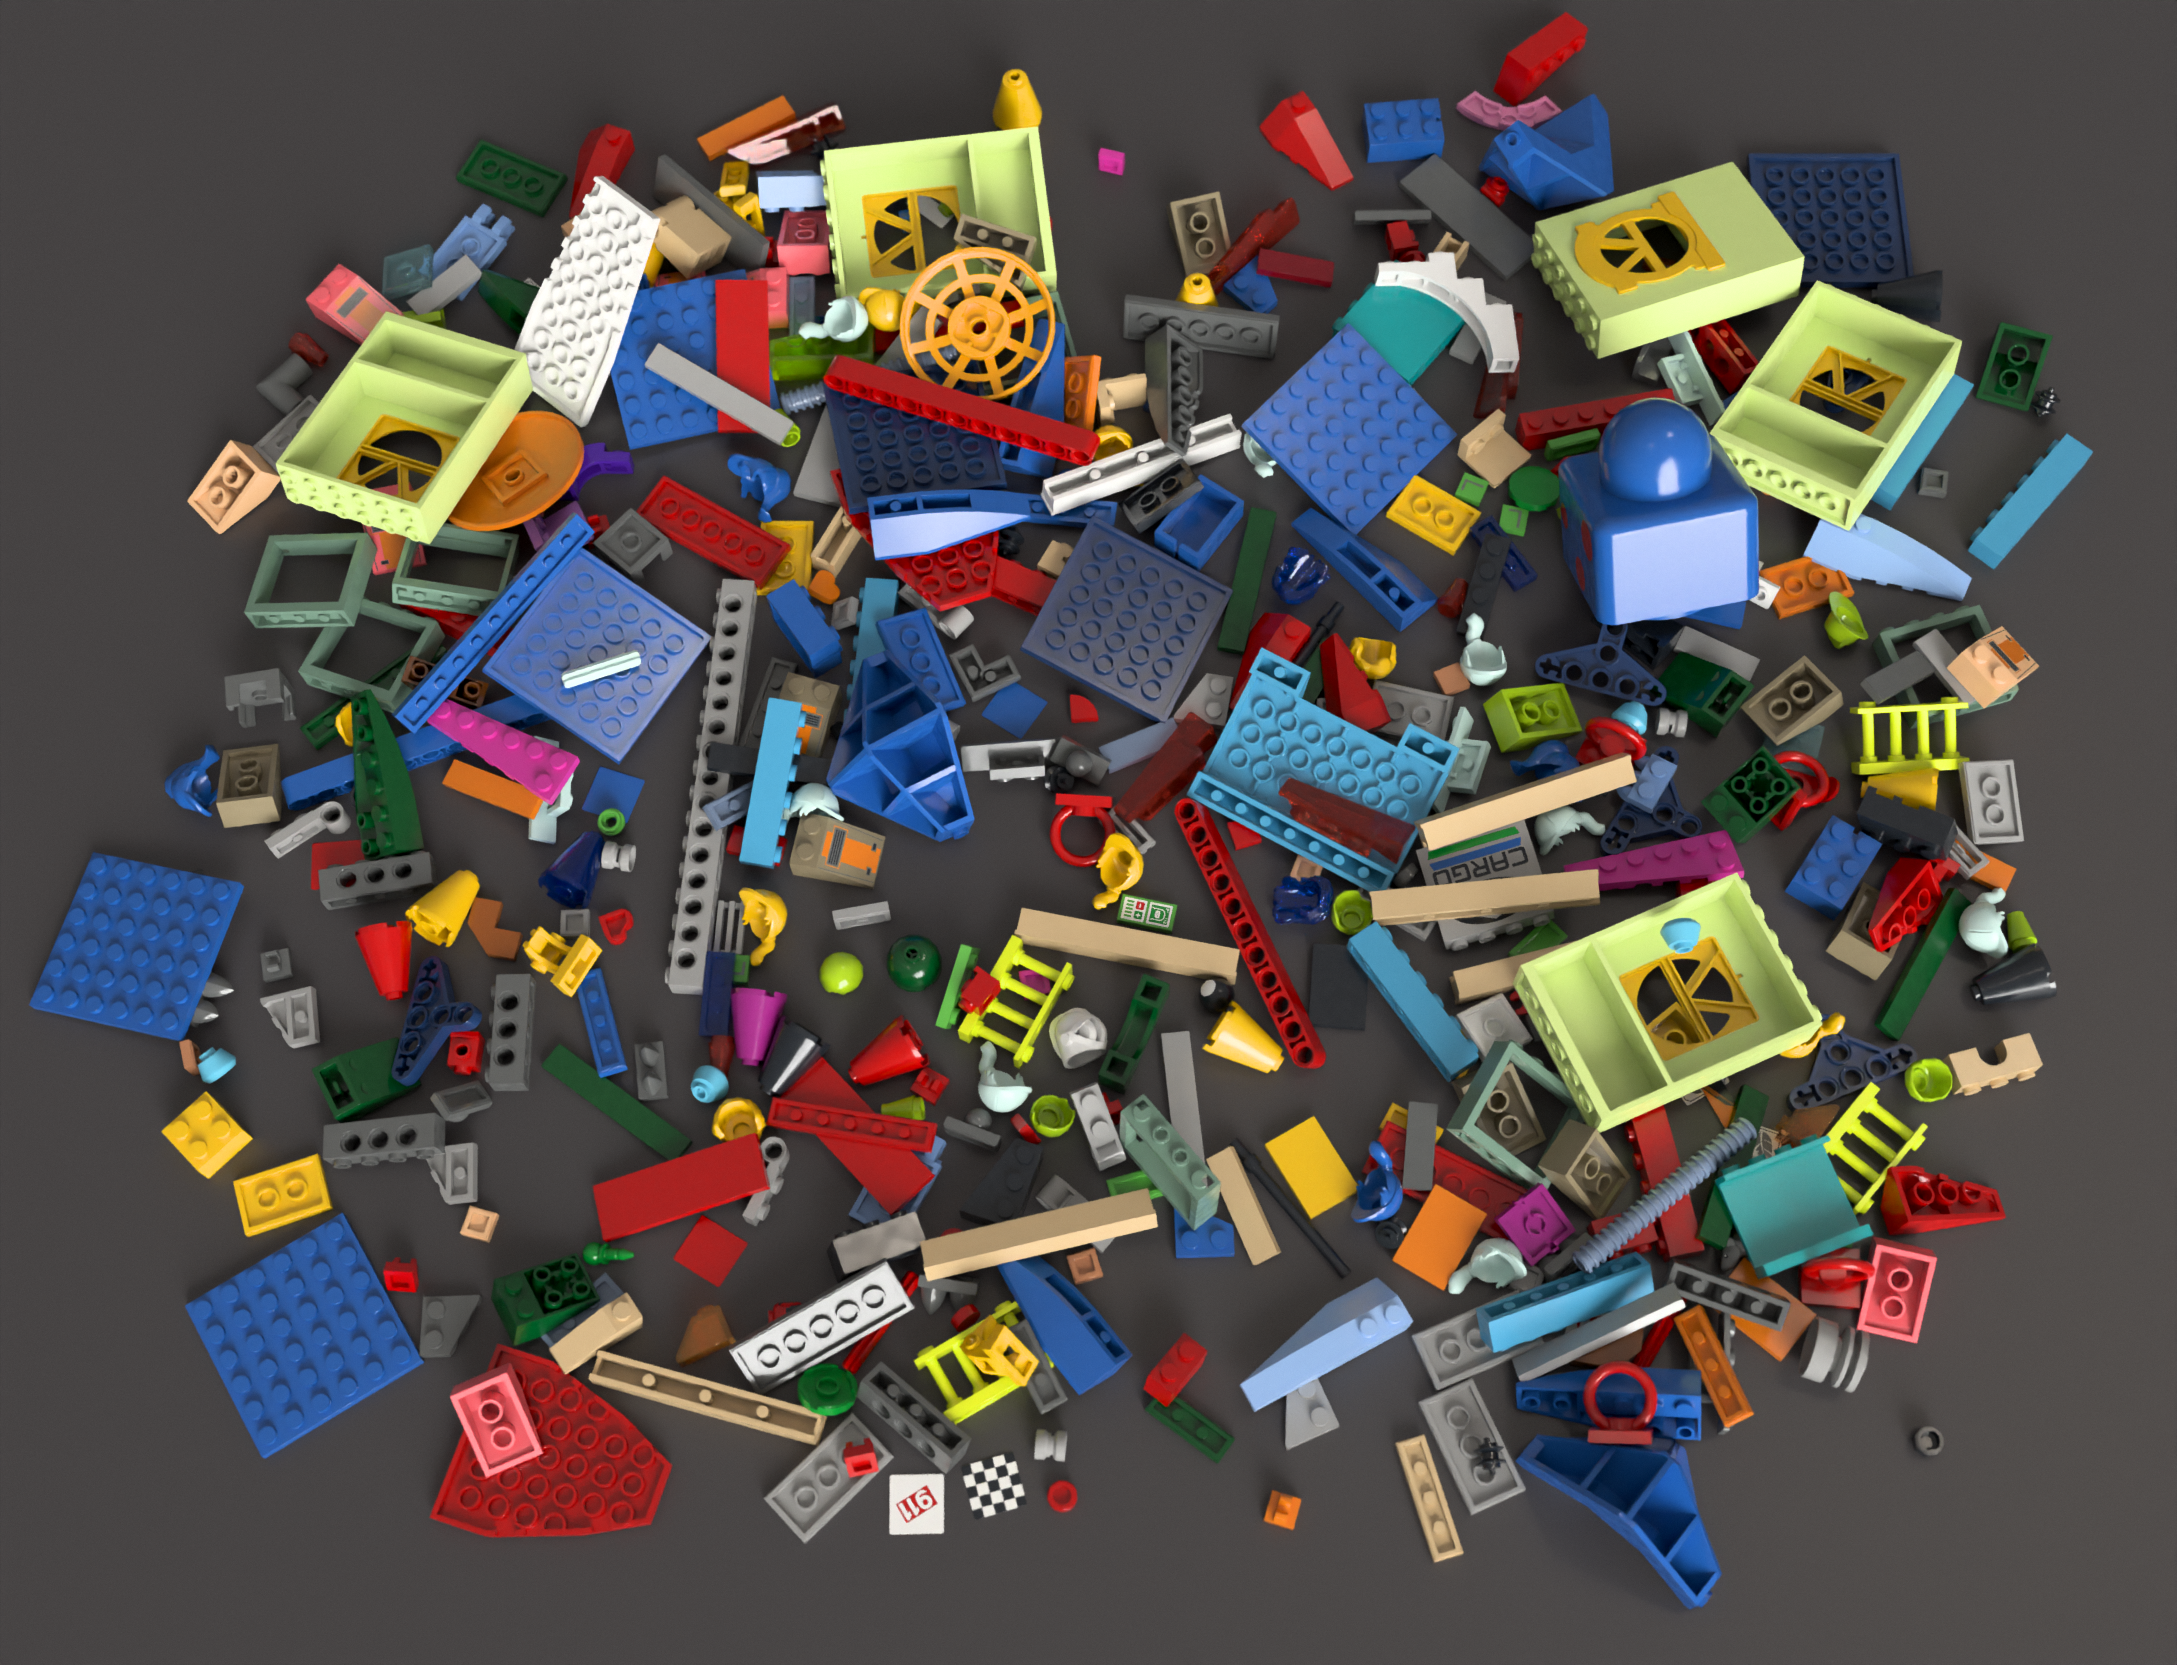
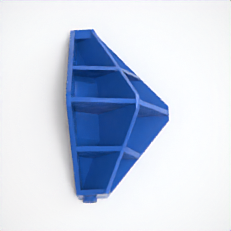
M1591 94L1535 130L1517 120L1493 139L1478 168L1491 177L1498 176L1503 178L1510 190L1531 203L1536 210L1607 196L1614 192L1608 114L1595 94Z
M889 650L863 659L826 778L832 793L939 842L954 837V839L964 837L969 833L975 818L948 716L941 702Z
M1537 1434L1516 1459L1515 1462L1528 1472L1587 1506L1637 1548L1689 1610L1697 1605L1703 1607L1713 1593L1709 1590L1720 1578L1722 1572L1698 1511L1686 1449L1674 1439L1654 1438L1652 1444L1588 1443V1437H1553Z

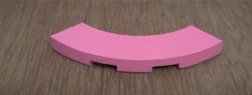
M1474 91L1460 101L1456 108L1470 120L1498 130L1507 129L1517 120H1520L1532 129L1538 128L1562 113V110L1546 96L1531 103L1518 105V107H1504L1501 103L1483 97L1477 91Z

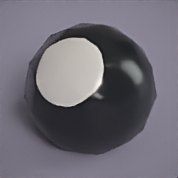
M1220 977L1206 980L1199 991L1200 1002L1210 1012L1219 1013L1225 1011L1230 1007L1228 1005L1232 1000L1234 1001L1235 997L1232 985Z

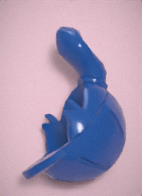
M1372 1141L1368 1148L1370 1155L1378 1163L1377 1169L1367 1175L1364 1184L1360 1180L1357 1181L1359 1183V1186H1356L1357 1201L1351 1212V1217L1355 1222L1381 1221L1391 1218L1398 1211L1403 1201V1189L1400 1180L1393 1173L1392 1159L1380 1141Z

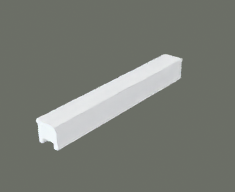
M1227 414L1191 427L1190 431L1192 434L1187 454L1183 457L1164 445L1160 438L1098 460L1088 466H1082L1043 480L1041 497L1051 516L1152 480L1182 458L1188 466L1238 449L1240 448L1242 433L1235 428L1231 414Z

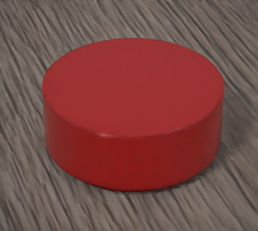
M968 1304L954 1314L951 1324L957 1332H962L972 1326L978 1320L981 1313L974 1304Z
M1065 1480L1054 1482L1047 1492L1048 1503L1057 1512L1071 1510L1077 1502L1076 1488L1072 1483Z

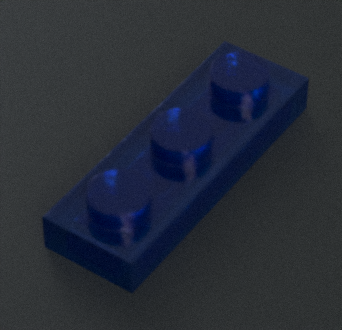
M1492 515L1469 529V534L1480 548L1482 547L1485 533L1509 538ZM1512 542L1502 577L1512 590L1516 592L1535 581L1538 574Z
M707 951L699 1036L729 1038L731 1017L730 992L734 986L735 953Z

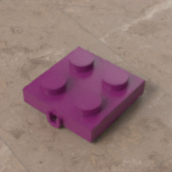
M1537 1183L1525 1194L1520 1195L1516 1201H1512L1509 1207L1494 1218L1507 1238L1519 1249L1525 1263L1531 1267L1546 1254L1555 1253L1559 1249L1558 1245L1576 1231L1542 1183Z

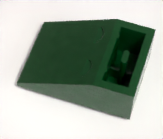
M1682 651L1658 679L1667 690V697L1664 702L1676 710L1687 711L1690 720L1716 738L1745 703L1755 686L1731 669ZM1658 686L1650 689L1651 693L1657 697H1662V693L1658 691Z
M1762 746L1705 797L1701 803L1737 843H1746L1781 810L1801 787L1771 753Z
M398 1037L337 1055L311 1069L334 1118L340 1123L354 1122L422 1085L418 1079L413 1085L403 1086L392 1077V1067L400 1041Z
M574 1253L494 1279L491 1300L513 1346L542 1337L598 1303L600 1297L578 1254Z

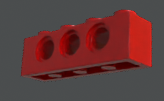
M1723 319L1688 330L1697 352L1730 395L1739 391L1759 362L1728 322Z

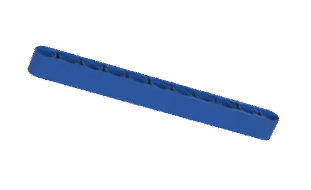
M517 695L473 710L519 731L551 719ZM432 725L419 729L415 734L410 732L396 738L408 771L468 750L460 742L454 741ZM353 753L283 779L281 787L288 809L294 811L302 810L351 792L353 786H355Z

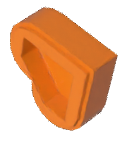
M826 570L819 571L807 589L811 596L825 604L835 603L840 595V589L834 584L835 577Z

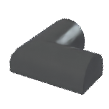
M294 353L256 386V389L281 413L287 416L306 399L295 389L313 375V372L307 363Z
M974 644L949 655L973 702L1021 680V675L1009 654L987 665H984Z

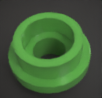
M606 809L598 817V828L605 835H618L625 827V817L617 809ZM615 818V826L609 827V820Z

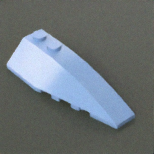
M814 170L756 171L757 195L760 208H764V212H779V208L789 207V211L800 212L804 211V207L826 205L823 176L817 175Z
M1863 514L1859 515L1849 531L1820 518L1803 554V557L1813 558L1812 562L1835 572L1841 570L1847 577L1852 579H1871L1876 581L1875 584L1885 586L1887 583L1900 585L1904 590H1924L1929 595L1958 601L1963 600L1972 579L1954 564L1925 545Z
M1376 1277L1327 1303L1240 1384V1387L1255 1412L1407 1330L1413 1320L1399 1296Z

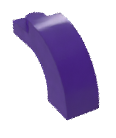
M605 443L585 445L584 459L579 474L570 488L557 501H579L580 492L584 484L597 475L634 474V463L630 452L622 450L608 452Z

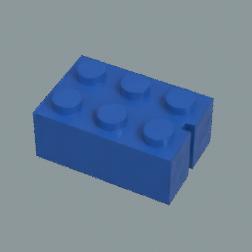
M1439 99L1364 103L1362 128L1367 163L1429 159L1434 154L1441 158L1445 139L1442 121H1440Z
M1202 474L1198 476V479L1205 488L1167 515L1155 530L1154 541L1156 548L1172 558L1178 555L1179 562L1198 572L1242 518L1244 501Z
M793 579L766 595L773 620L815 679L842 663L840 652L843 649L838 641L840 636L832 625L828 627L824 622L826 619L824 613L818 605L814 607L809 601L811 596L803 585L799 587Z
M1832 815L1784 891L1833 921L1844 908L1882 846V843L1861 831L1857 835L1854 834L1855 828Z

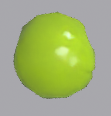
M1347 890L1336 896L1331 907V920L1338 930L1346 935L1354 936L1371 924L1373 919L1371 903L1362 898L1359 891Z
M846 952L831 954L823 961L819 969V982L829 993L834 992L845 995L855 990L863 979V966L860 960Z
M1921 1059L1913 1062L1905 1072V1086L1911 1097L1920 1102H1933L1947 1097L1952 1088L1953 1076L1949 1067L1940 1059Z
M1054 1095L1041 1096L1032 1104L1030 1111V1121L1034 1129L1046 1137L1061 1136L1070 1129L1075 1117V1110L1070 1108L1068 1100Z

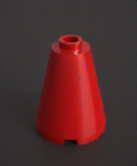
M396 921L397 927L387 925V922L362 927L358 929V932H354L379 996H385L387 1001L403 998V993L408 992L413 929L412 923L409 921Z
M900 1015L850 1061L851 1068L848 1069V1072L855 1084L860 1082L863 1086L926 1067L931 1062L928 1053L922 1055L920 1051L923 1043L911 1023L907 1019L904 1020L903 1015Z

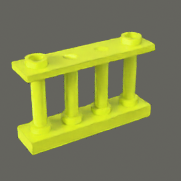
M1941 697V702L1876 706L1875 701L1859 702V707H1850V713L1862 714L1863 756L1860 757V762H1851V773L1866 775L1898 773L1928 768H1937L1939 770L1959 769L1958 763L1968 762L1969 758L1960 756V752H1957L1956 709L1968 708V703L1958 701V697ZM1928 710H1944L1945 752H1942V757H1932V753H1929ZM1917 711L1918 753L1915 754L1914 759H1905V755H1902L1901 712ZM1873 713H1889L1890 755H1888V760H1877V756L1874 755Z
M1012 935L990 975L1000 981L1001 989L1005 990L1008 988L1041 1005V1010L1036 1019L1033 1020L998 1002V998H995L981 1017L974 1012L966 1015L958 1029L959 1038L969 1044L973 1037L981 1036L1014 1053V1067L1020 1069L1022 1063H1028L1035 1049L1032 1045L1062 991H1068L1073 983L1075 976L1072 975V964L1067 962L1062 972L1026 955L1023 950L1022 939ZM1021 964L1056 983L1047 996L1011 978L1012 975L1009 973L1013 966ZM987 1012L990 1014L994 1012L1028 1029L1029 1031L1022 1044L984 1026L985 1023L982 1021Z
M1872 1082L1863 1089L1827 1133L1831 1141L1823 1144L1827 1154H1836L1872 1183L1866 1192L1861 1195L1838 1177L1847 1199L1855 1204L1852 1208L1855 1215L1858 1212L1864 1215L1874 1203L1871 1199L1872 1195L1886 1179L1887 1169L1897 1166L1910 1148L1916 1151L1926 1139L1922 1133L1928 1127L1922 1123L1913 1132L1877 1103L1878 1100L1874 1097L1880 1088ZM1862 1111L1867 1114L1869 1112L1906 1140L1897 1153L1860 1124L1861 1121L1857 1117ZM1845 1132L1855 1134L1889 1161L1880 1174L1843 1146L1844 1142L1840 1138Z
M1009 1300L995 1308L996 1313L992 1314L999 1324L1005 1321L1008 1328L1019 1323L1015 1314L1019 1313L1021 1309L1016 1301L1011 1303ZM984 1320L936 1348L933 1346L926 1347L917 1354L919 1358L914 1360L918 1370L926 1366L928 1367L948 1403L946 1406L948 1410L944 1411L943 1414L955 1425L1020 1387L1008 1376L998 1375L999 1380L990 1385L988 1382L984 1383L974 1363L959 1347L966 1336L974 1332ZM952 1351L974 1388L972 1390L973 1395L965 1400L962 1397L958 1398L938 1362V1359ZM1044 1353L1051 1368H1053V1362L1050 1360L1048 1355Z

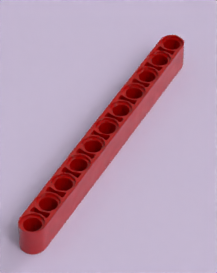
M837 355L833 358L823 378L824 383L833 390L1078 465H1090L1101 442L1100 437L1090 430L842 355Z
M1190 798L1181 799L1175 806V817L1293 1062L1303 1068H1320L1326 1060L1323 1045L1207 807ZM1194 807V813L1189 818V810ZM1205 830V838L1203 841H1200V834ZM1217 854V861L1212 865L1211 859L1213 855ZM1228 877L1229 884L1227 888L1223 889V882ZM1239 901L1240 910L1235 914L1234 907ZM1251 925L1252 934L1247 938L1246 930ZM1263 950L1264 958L1259 963L1258 954ZM1274 974L1276 976V982L1274 986L1271 987L1269 981L1271 976ZM1285 999H1287L1288 1007L1286 1011L1283 1012L1281 1004ZM1296 1024H1299L1300 1033L1295 1037L1293 1029ZM1311 1049L1312 1058L1307 1062L1305 1055L1307 1050Z

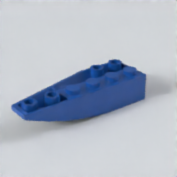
M1038 1255L997 1265L1040 1346L1079 1395L1114 1375L1133 1355L1095 1307L1078 1289Z

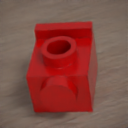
M1398 220L1387 224L1384 239L1391 261L1397 260L1400 262L1401 257L1406 252L1411 250L1418 251L1419 243L1415 241L1414 231L1409 230L1407 221Z
M976 966L974 969V979L969 978L961 988V1000L958 1005L967 1013L972 1014L974 1012L981 1017L1000 993L1001 986L1000 981Z
M475 1031L451 1032L447 1061L449 1068L455 1074L469 1076L471 1072L480 1073L485 1045L483 1036ZM461 1050H467L465 1055L460 1056Z

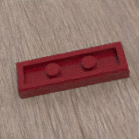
M1260 248L1256 274L1330 288L1333 280L1334 262Z

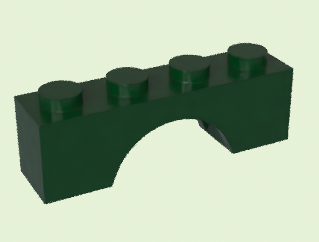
M1143 974L1132 998L1131 1006L1121 1032L1112 1048L1109 1049L1098 1073V1084L1125 1095L1169 997L1170 984Z

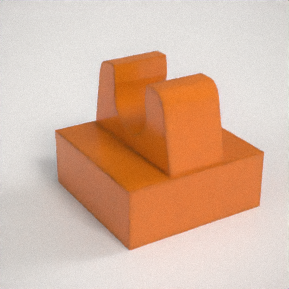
M1272 1490L1264 1521L1293 1530L1302 1499Z

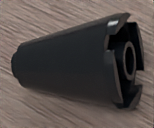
M1934 270L1877 284V289H1872L1871 303L1907 317L1940 322L1943 270Z
M2036 943L2029 944L1972 979L1973 984L1969 985L1973 999L1980 1001L1982 1005L2055 997L2057 994L2055 982L2049 983V974L2052 973V970L2042 949L2039 946L2035 947Z
M782 1015L758 1078V1081L762 1084L760 1089L772 1097L776 1093L782 1096L831 1046L828 1042L821 1045L822 1038L798 1022L794 1023L791 1021L790 1024L786 1023L789 1019L786 1015Z

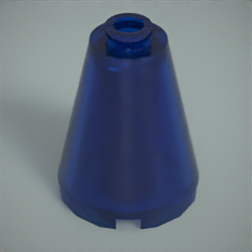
M595 831L583 832L542 872L538 879L540 888L544 885L548 889L547 895L561 905L575 909L576 905H582L581 909H585L591 901L601 867L602 851L605 845L603 836Z

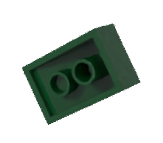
M2000 322L1988 352L1975 398L2028 412L2053 335Z

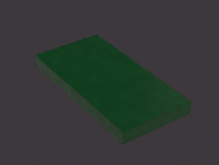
M482 139L456 175L457 182L540 217L545 216L568 181L567 175Z

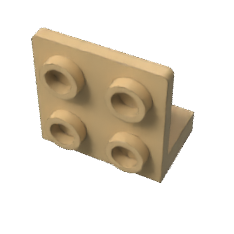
M1133 373L1125 377L1105 378L1098 381L1095 414L1099 428L1115 423L1113 411L1144 405L1146 402L1147 383L1145 373Z
M1499 409L1461 439L1457 454L1480 477L1489 481V485L1492 488L1499 486L1530 460L1531 454L1504 430L1503 424L1506 415Z

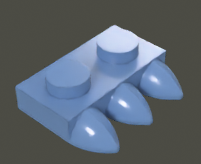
M1652 754L1651 757L1644 756L1634 761L1641 771L1634 770L1637 782L1632 783L1633 786L1626 785L1616 789L1624 801L1650 814L1677 769V765L1655 754Z

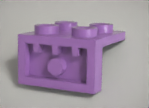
M577 501L572 502L544 520L538 514L523 522L536 551L546 543L572 512L578 514L588 524ZM592 535V536L585 542L584 545H586V544H588L589 542H591L592 540H594V538H595L594 535Z

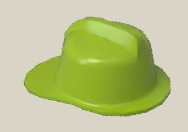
M1831 592L1828 596L1831 612L1824 623V628L1834 647L1840 649L1845 645L1853 644L1858 639H1868V634L1864 629L1860 614L1853 603L1841 593Z

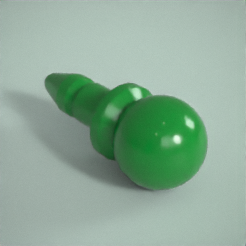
M591 1242L584 1247L582 1257L587 1264L594 1266L600 1263L608 1264L611 1260L634 1257V1252L625 1248H611L609 1244Z

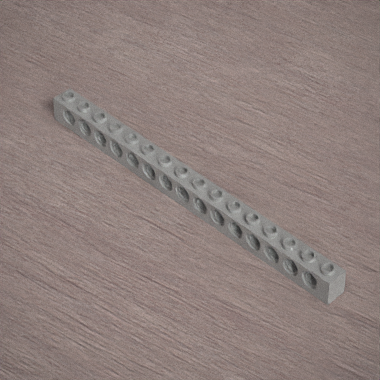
M723 579L722 588H718L716 593V603L719 604V610L713 616V628H716L715 637L711 636L710 652L713 655L712 661L707 662L706 668L709 684L705 685L703 689V700L706 701L705 710L700 712V726H703L702 735H698L696 741L699 759L694 760L693 775L696 776L695 785L690 787V801H693L692 811L688 810L686 815V826L689 827L688 836L683 838V852L686 855L685 862H681L679 867V877L682 878L681 888L676 890V904H679L678 914H674L672 919V930L675 931L674 940L669 942L668 953L669 957H672L671 967H666L665 983L669 985L672 993L706 995L728 826L716 831L706 813L702 810V807L731 792L733 789L734 774L707 771L711 742L737 746L739 743L757 603V588L755 581ZM733 607H739V608H740V609H739L738 611H736V612H730V611H729V610H730L731 608H733ZM730 631L737 632L733 636H726V634ZM727 655L734 656L730 660H722ZM725 679L731 680V681H730L728 684H726V685H720V684H719L722 680H725ZM720 704H727V707L722 710L716 709ZM716 729H725L721 734H712ZM709 779H718L713 785L706 784ZM704 829L711 830L710 834H708L707 836L699 835V833ZM700 855H708L707 859L703 862L695 861ZM698 880L705 881L700 888L692 887L693 883ZM694 906L701 907L697 914L688 913ZM689 933H698L694 940H685ZM686 959H694V963L690 967L685 968L681 966Z

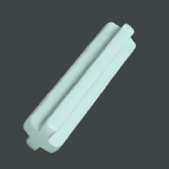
M637 650L626 652L564 672L561 676L562 682L566 688H570L641 664V658Z

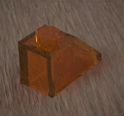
M1834 1104L1796 1109L1789 1117L1784 1114L1775 1126V1129L1779 1132L1774 1140L1782 1146L1791 1144L1793 1149L1801 1146L1800 1140L1808 1136L1817 1134L1819 1139L1840 1107Z
M707 1305L697 1311L698 1315L691 1318L675 1357L677 1363L682 1368L736 1342L726 1316L719 1305L715 1307Z

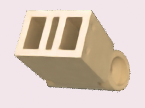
M683 195L667 203L666 206L651 211L660 218L653 243H656V248L687 279L722 261L732 237L700 209L696 210L694 203L688 196Z

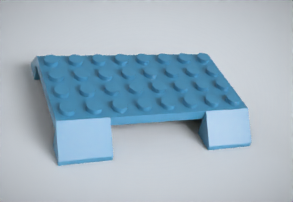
M1261 647L1249 671L1252 675L1203 771H1198L1187 796L1370 892L1388 890L1419 834L1414 821L1428 816L1451 772L1460 748L1409 723L1397 747L1302 699L1311 672Z

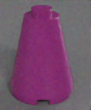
M731 988L730 997L736 1058L742 1059V1065L759 1066V1061H765L787 1002V994L774 992V995H770L771 993L766 992V990Z

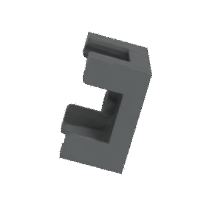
M632 508L627 510L593 543L598 557L607 565L610 561L623 571L627 579L638 586L645 580L642 570L659 553L663 561H666L673 554L669 539Z
M279 668L224 677L226 707L229 711L234 710V707H238L239 723L243 728L256 725L255 706L282 703L283 720L297 719L295 690Z

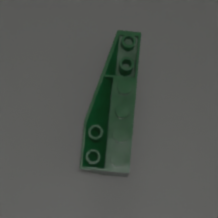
M484 269L478 292L504 322L520 335L540 288Z
M366 689L351 697L356 823L360 831L361 850L365 860L377 861L389 855L399 857L410 855L414 851L423 850L424 844L413 788L399 745L371 689Z

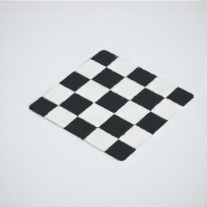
M1012 1452L962 1466L965 1485L976 1520L1027 1504Z

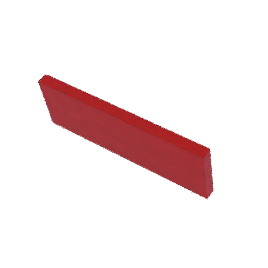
M715 280L717 377L770 408L768 280ZM718 410V433H757Z
M665 475L662 476L636 511L666 537L743 580L755 581L756 587L761 590L792 549L790 544Z
M823 1057L781 1096L784 1099L875 1113ZM816 1135L890 1215L899 1212L935 1177L911 1150Z
M1387 1120L1377 1141L1381 1142L1385 1151L1392 1159L1393 1173L1400 1180L1402 1186L1406 1129ZM1435 1144L1432 1190L1435 1184L1485 1212L1487 1215L1478 1231L1491 1238L1509 1240L1494 1218L1509 1207L1512 1201H1516L1520 1195L1525 1194L1528 1190ZM1371 1155L1362 1170V1173L1365 1175L1377 1169L1378 1163ZM1403 1189V1194L1423 1204L1431 1193L1428 1191Z
M755 1132L592 1186L602 1236L605 1242H610L771 1189L759 1136Z

